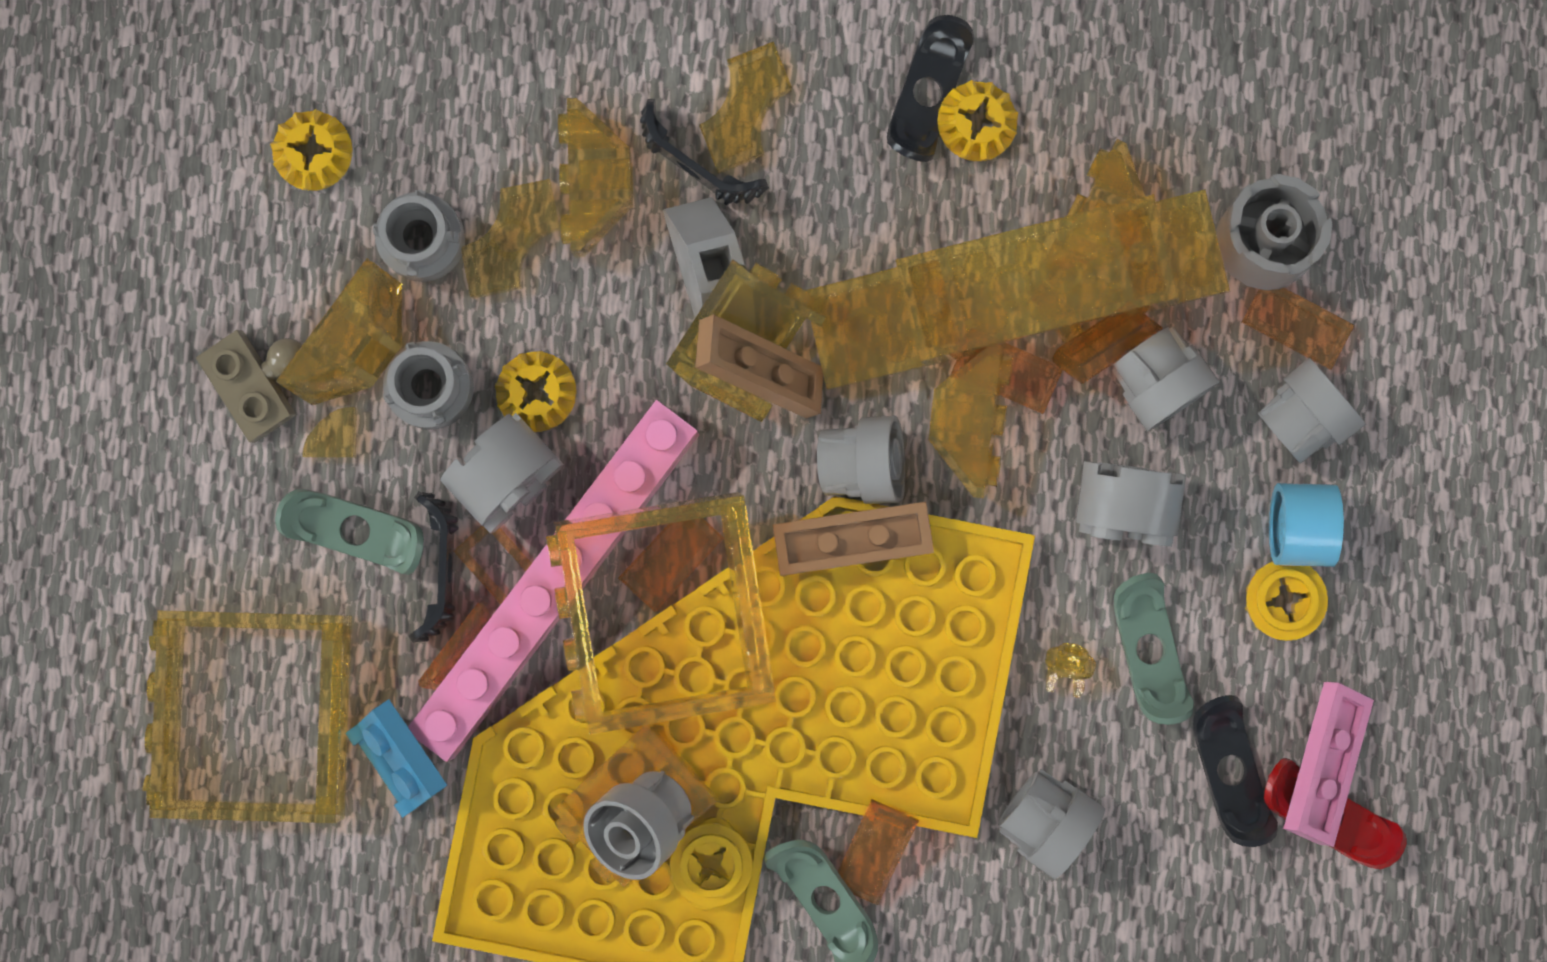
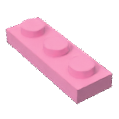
M1324 682L1283 829L1319 845L1334 847L1373 706V699L1340 683Z

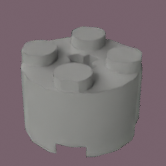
M1282 174L1272 175L1270 179L1258 180L1244 187L1218 222L1215 242L1217 246L1216 258L1220 267L1246 286L1262 290L1278 291L1290 286L1301 278L1320 259L1330 243L1332 221L1331 218L1327 220L1325 208L1317 199L1320 196L1318 191L1300 178ZM1267 228H1270L1273 231H1275V236H1273Z
M517 413L513 416L510 414L506 415L474 441L477 445L464 457L463 461L466 464L463 466L455 459L440 479L446 488L490 534L494 533L513 515L511 510L520 502L527 506L546 489L547 485L545 483L564 465Z
M1084 461L1076 523H1080L1079 532L1091 534L1092 537L1122 540L1123 531H1127L1128 538L1141 540L1142 543L1172 547L1173 537L1178 536L1186 474L1167 471V473L1157 472L1143 467Z

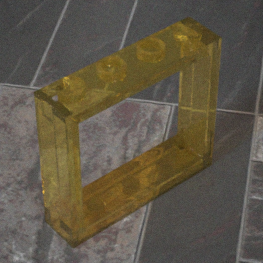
M734 492L553 522L555 535L546 536L548 556L551 567H561L564 587L554 588L559 619L569 618L572 638L562 640L567 670L577 669L580 690L571 691L572 704L576 722L586 721L589 735L776 702L743 494ZM720 515L747 687L602 712L574 539Z
M158 610L157 620H154L153 636H149L150 649L156 651L155 672H150L147 681V698L149 702H154L153 723H148L145 731V750L147 754H152L151 774L145 776L143 791H147L146 805H149V818L337 823L345 819L348 740L345 733L348 731L352 615ZM185 626L322 630L315 803L178 799Z

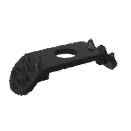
M939 15L931 19L924 28L913 54L887 132V143L892 149L907 159L928 162L934 157L939 137L937 124L939 108L948 93L953 88H956L963 65L974 42L972 27L967 21L959 17ZM929 78L939 85L941 97L935 106L925 107L916 101L913 89L918 80Z
M647 99V103L641 111L640 123H642L641 128L644 129L642 136L646 137V147L651 149L653 154L659 152L714 192L716 200L723 198L725 205H729L732 202L737 204L741 200L749 204L755 197L760 198L769 189L766 179L743 182L728 174L721 181L668 143L670 140L667 136L668 130L656 118L655 99Z
M418 491L414 498L428 510L431 529L440 531L437 604L427 606L423 625L409 635L412 643L429 641L428 636L440 635L439 629L446 628L447 624L445 622L453 620L455 617L451 612L455 610V606L452 605L454 532L459 529L455 525L458 522V518L450 514V508L444 507L445 501L434 499L435 495L433 493Z
M1235 695L1217 697L1202 705L1195 712L1193 718L1194 737L1215 810L1223 830L1233 843L1246 847L1262 846L1270 843L1277 836L1278 822L1264 801V791L1243 721V704ZM1228 755L1239 758L1244 767L1243 777L1235 785L1223 783L1217 772L1219 762Z

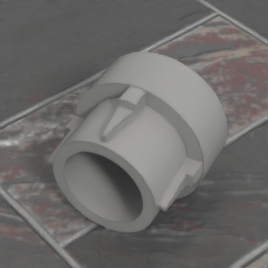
M415 190V192L401 195L392 200L381 212L377 223L373 225L375 243L381 258L393 271L408 280L428 282L445 276L458 264L464 251V227L456 212L443 199L423 190ZM428 225L433 230V239L429 246L421 250L410 248L408 245L409 232L415 226Z
M1167 327L1139 344L1113 365L1115 368L1112 370L1125 390L1123 396L1128 401L1129 407L1147 432L1179 413L1220 383L1194 346H1188L1174 327L1170 329Z
M421 341L416 343L410 342L404 345L405 347L395 354L386 368L383 380V397L385 402L396 416L417 428L435 430L455 423L467 411L473 397L474 382L469 366L458 353L438 342ZM428 372L437 373L442 382L439 394L432 399H421L416 391L418 379Z
M1310 358L1283 378L1286 384L1276 391L1278 395L1257 413L1300 464L1322 447L1327 449L1335 441L1340 446L1366 425L1345 397Z
M897 416L861 417L858 426H855V428L823 429L820 431L817 444V469L820 487L825 496L848 495V497H861L865 504L900 503L902 501L905 489L906 463L903 433Z
M1040 769L1039 772H1035L1024 783L1007 806L998 823V826L1001 827L999 832L1018 846L1017 851L1029 862L1052 879H1056L1069 868L1090 841L1104 816L1105 808L1079 788H1075L1065 780L1061 783Z
M652 771L643 773L632 784H619L605 793L587 811L584 818V834L592 853L608 870L627 879L640 880L651 876L675 852L678 842L685 835V829L695 816L691 815V804L684 789L674 779L665 775L664 771Z

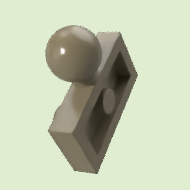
M235 330L196 357V360L249 443L257 442L296 416L275 379L278 377L283 379L295 378L305 370L308 356L305 348L298 341L289 338L276 341L270 346L266 361L263 362L244 331Z

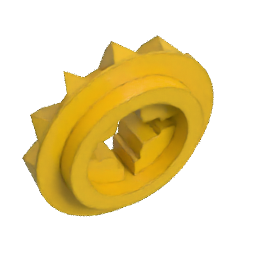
M970 80L953 88L944 98L937 118L939 134L947 148L955 155L969 161H987L1002 154L1012 143L1017 134L1018 111L1015 110L1011 102L1010 94L1003 92L993 82L985 83ZM984 102L986 103L985 118L995 126H984L975 135L973 140L971 139L973 132L971 130L972 121L966 119L963 114L966 112L974 114L977 108Z
M317 109L307 112H294L293 116L285 123L278 125L274 141L270 143L274 161L273 165L286 182L302 190L318 191L334 185L345 175L352 160V141L346 128L334 116ZM314 130L316 143L331 151V153L315 154L312 162L309 163L308 170L306 156L296 151L292 146L299 147V144H307Z
M543 351L519 353L502 367V371L495 384L497 406L504 417L508 414L513 416L517 413L534 432L547 431L557 427L569 416L576 401V382L571 370L560 358ZM549 373L544 391L554 403L550 406L545 401L542 403L540 400L535 399L531 404L527 403L522 410L521 407L525 403L524 399L527 396V392L518 379L522 377L526 381L530 380L536 383L540 378H544Z
M1272 561L1257 569L1246 587L1245 610L1248 612L1255 628L1273 639L1290 641L1303 638L1311 634L1325 617L1328 606L1326 586L1320 575L1310 566L1275 565ZM1280 578L1282 585H1285L1288 592L1305 593L1306 595L1305 598L1298 599V602L1291 604L1292 613H1289L1291 622L1289 621V616L1285 615L1282 607L1266 605V602L1272 601V598L1279 596Z
M718 823L704 824L690 829L678 842L677 848L670 859V873L675 887L688 901L702 907H720L736 900L747 888L753 871L750 847L737 831ZM722 846L725 847L721 866L731 878L727 879L723 875L720 877L718 874L712 873L708 879L704 878L701 884L698 883L697 880L701 876L700 872L703 865L697 860L698 856L692 852L695 850L699 854L704 853L707 856H711L715 851L718 852Z

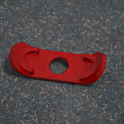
M1288 758L1281 759L1275 765L1272 772L1268 775L1264 792L1266 805L1285 820L1300 767ZM1347 798L1334 847H1329L1359 864L1381 870L1390 867L1400 859L1405 851L1407 838L1406 833L1398 823L1378 816Z

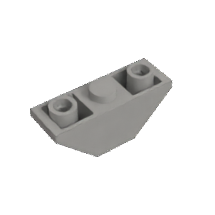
M710 197L664 209L663 214L698 331L699 320L716 315L755 334L750 280L737 237L714 199Z

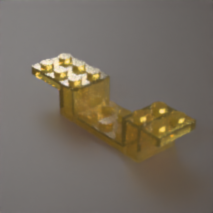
M1206 189L1160 201H1155L1154 194L896 259L897 267L804 290L827 390L977 354L976 349L1117 314L1127 313V317L1230 292Z

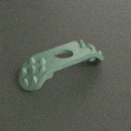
M295 489L286 494L276 511L275 524L282 536L313 543L377 563L401 574L410 575L418 567L423 554L424 536L422 529L417 524L407 519L328 494L306 489ZM356 515L367 521L370 527V534L363 544H351L343 537L342 524L347 517Z
M1154 573L1133 576L1123 582L1116 589L1114 595V612L1133 690L1138 705L1148 720L1158 724H1177L1186 721L1193 715L1194 701L1182 675L1164 602V582L1161 577ZM1147 634L1159 638L1163 645L1162 657L1154 664L1142 662L1136 651L1139 639Z
M802 839L778 844L769 850L764 856L766 867L779 874L784 883L787 882L827 940V946L832 951L834 961L874 962L878 952V938L873 923L826 854L814 843ZM820 886H827L835 890L840 898L839 909L826 911L820 908L814 899L815 889Z

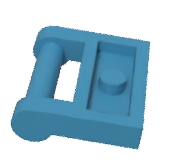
M389 699L374 708L356 726L345 733L353 746L359 744L398 803L394 807L402 818L448 786Z

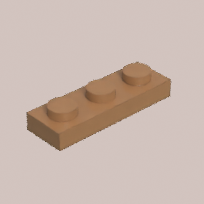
M716 315L699 320L695 368L804 418L821 414L824 367Z
M926 502L773 524L780 576L934 553Z

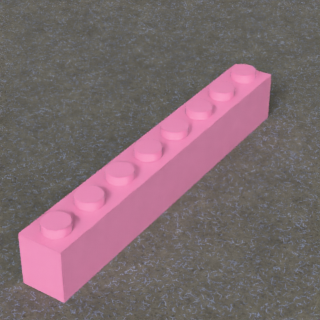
M658 400L653 403L408 726L419 742L445 762L454 759L698 438L699 433L695 428Z

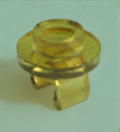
M1063 643L1060 646L1050 648L1045 657V664L1048 667L1046 672V690L1053 693L1057 680L1065 677L1073 680V697L1080 698L1085 690V679L1091 678L1095 673V660L1084 647L1078 644Z

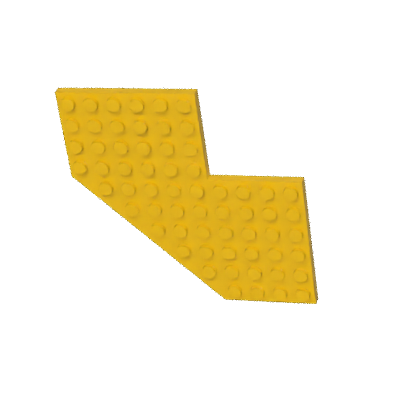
M834 496L800 520L886 508L889 506L865 504L863 501ZM928 514L934 553L780 576L775 538L772 537L557 683L475 736L472 741L432 941L533 962H743L775 798L977 838L1035 535ZM664 771L665 775L674 779L684 789L689 798L691 815L695 817L685 829V833L695 826L718 823L737 831L750 847L753 860L751 880L745 891L736 900L724 906L710 908L691 903L679 893L671 878V856L647 878L633 880L621 877L601 864L589 848L584 834V818L587 811L612 787L623 783L632 784L640 775L646 772ZM722 846L718 852L715 851L711 856H707L704 853L699 854L695 850L692 852L698 856L697 860L703 865L700 872L701 876L697 880L698 883L701 884L704 878L708 879L712 873L718 874L720 877L723 875L727 879L731 878L721 866L725 847Z

